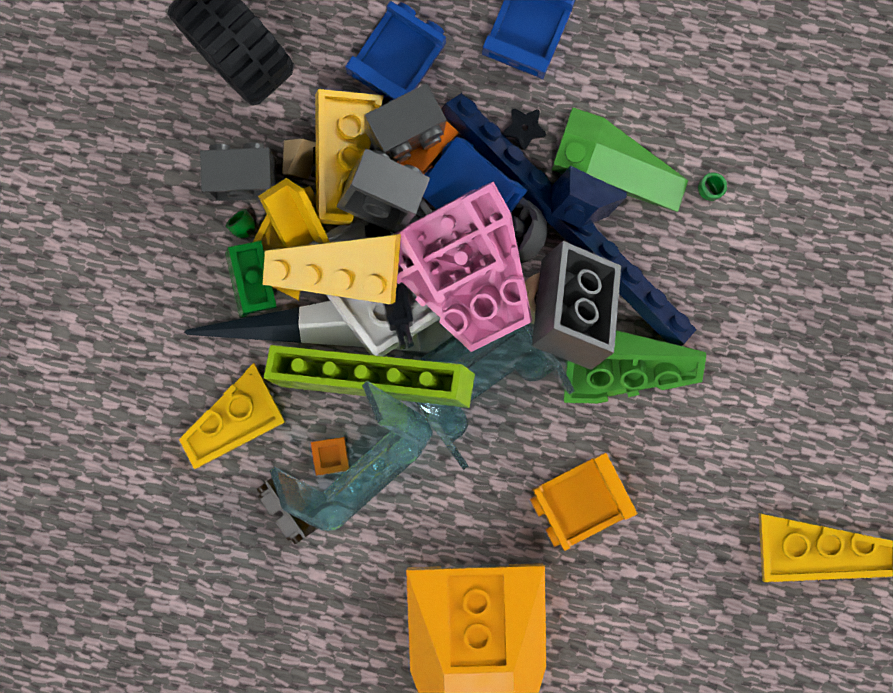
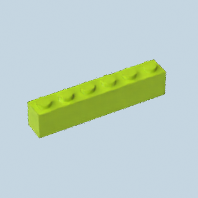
M270 345L264 373V379L280 387L464 408L470 407L475 374L462 364Z

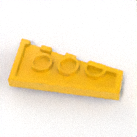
M318 89L315 94L316 214L321 224L350 225L353 222L354 215L336 208L351 170L364 150L370 149L371 141L365 132L364 115L381 107L384 95Z
M401 233L266 250L264 255L263 285L393 304L396 299Z
M758 513L763 582L893 577L892 540Z

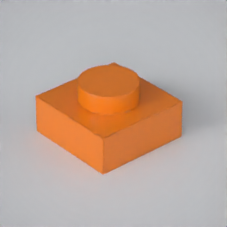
M345 437L311 442L316 476L350 470Z

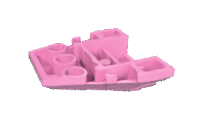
M494 181L458 197L394 233H401L397 283L400 284L402 282L417 296L415 300L422 307L427 305L441 318L439 323L470 352L531 323L532 316L511 212Z

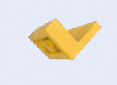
M285 178L258 196L284 247L308 245L312 241L318 244L330 242L302 187Z

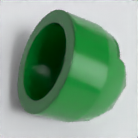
M716 172L708 173L698 184L699 195L707 201L718 200L727 191L725 178ZM706 181H707V183H708V185H709L710 190L714 193V195H712V194L709 192L707 186L705 185V182H706Z
M242 209L228 220L226 227L234 236L243 239L249 237L246 231H255L256 223L253 216L246 209Z

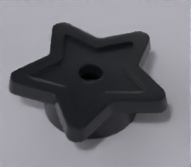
M512 109V124L504 130L503 135L518 140L521 149L526 150L533 139L546 137V132L538 124L540 111L536 109L524 114L517 109ZM523 125L528 126V129L526 131L522 129Z

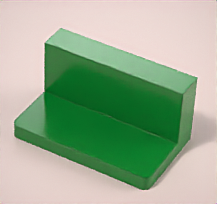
M262 241L231 246L225 252L240 318L247 317L250 313L277 307L272 286L263 285L265 254Z

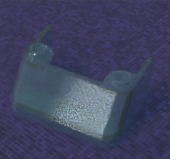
M529 324L473 352H470L457 338L452 336L419 359L422 361L462 364L472 371L475 377L471 401L514 370L526 381H538L552 372L569 395L575 391L556 357L532 347L533 329ZM415 402L461 468L464 470L469 467L452 443L461 437L468 427V419L462 411V407Z
M368 381L362 387L376 421L381 426L390 430V432L323 493L276 467L270 470L282 510L323 531L337 530L413 463L421 455L433 436L432 428L426 417Z

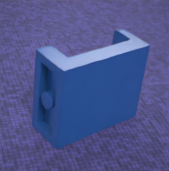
M504 0L491 33L487 36L483 45L482 55L544 79L574 7L575 0Z
M390 1L386 6L387 11L358 55L356 57L352 56L345 66L348 75L379 95H384V98L388 101H392L416 89L446 45V36L443 35L444 30L430 20H427L426 23L415 17L416 12L402 2L397 5Z
M456 137L444 147L440 160L434 168L429 169L424 174L430 177L423 197L436 209L494 181L507 207L512 212L528 191L518 182L510 180L473 148V144L459 137Z

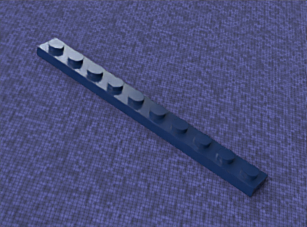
M461 93L445 103L441 110L447 121L467 141L473 144L474 148L510 180L518 182L528 190L523 198L529 200L541 210L545 220L569 244L621 265L619 294L667 343L678 346L684 345L697 330L690 323L688 317L680 313L667 300L665 294L656 289L643 276L641 270L637 266L632 265L619 252L618 247L613 242L608 241L596 229L594 223L578 228L551 215L553 184L548 180L544 172L537 169L524 156L520 148L514 146L501 133L496 124L490 122L477 109L476 104L472 100L466 98Z

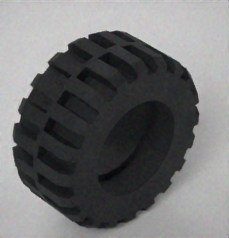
M175 0L169 6L167 14L176 27L214 70L250 105L261 104L292 75L295 66L292 59L243 1Z

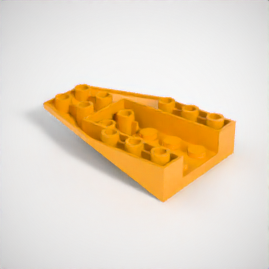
M543 563L466 568H441V566L407 567L410 672L418 693H539L546 669L545 566Z

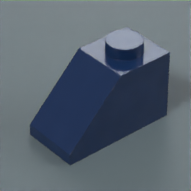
M569 166L552 185L551 215L581 228L607 218L627 198V192L575 167Z

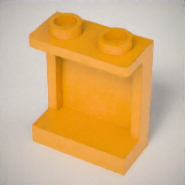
M602 453L533 488L532 491L535 496L530 498L538 517L545 514L550 524V527L546 528L545 531L554 547L560 545L564 551L605 528L638 514L607 453Z

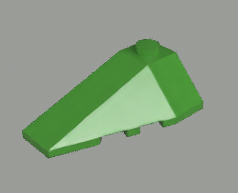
M572 107L552 171L563 174L569 166H572L627 192V196L675 212L679 211L688 183L686 178L605 118Z
M616 330L614 353L592 370L565 360L564 403L598 404L608 402V396L627 393L628 397L639 395V390L657 387L660 390L700 383L703 380L706 352Z

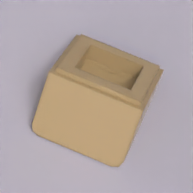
M306 139L284 140L282 173L301 179H308L312 170L313 147H316V142Z

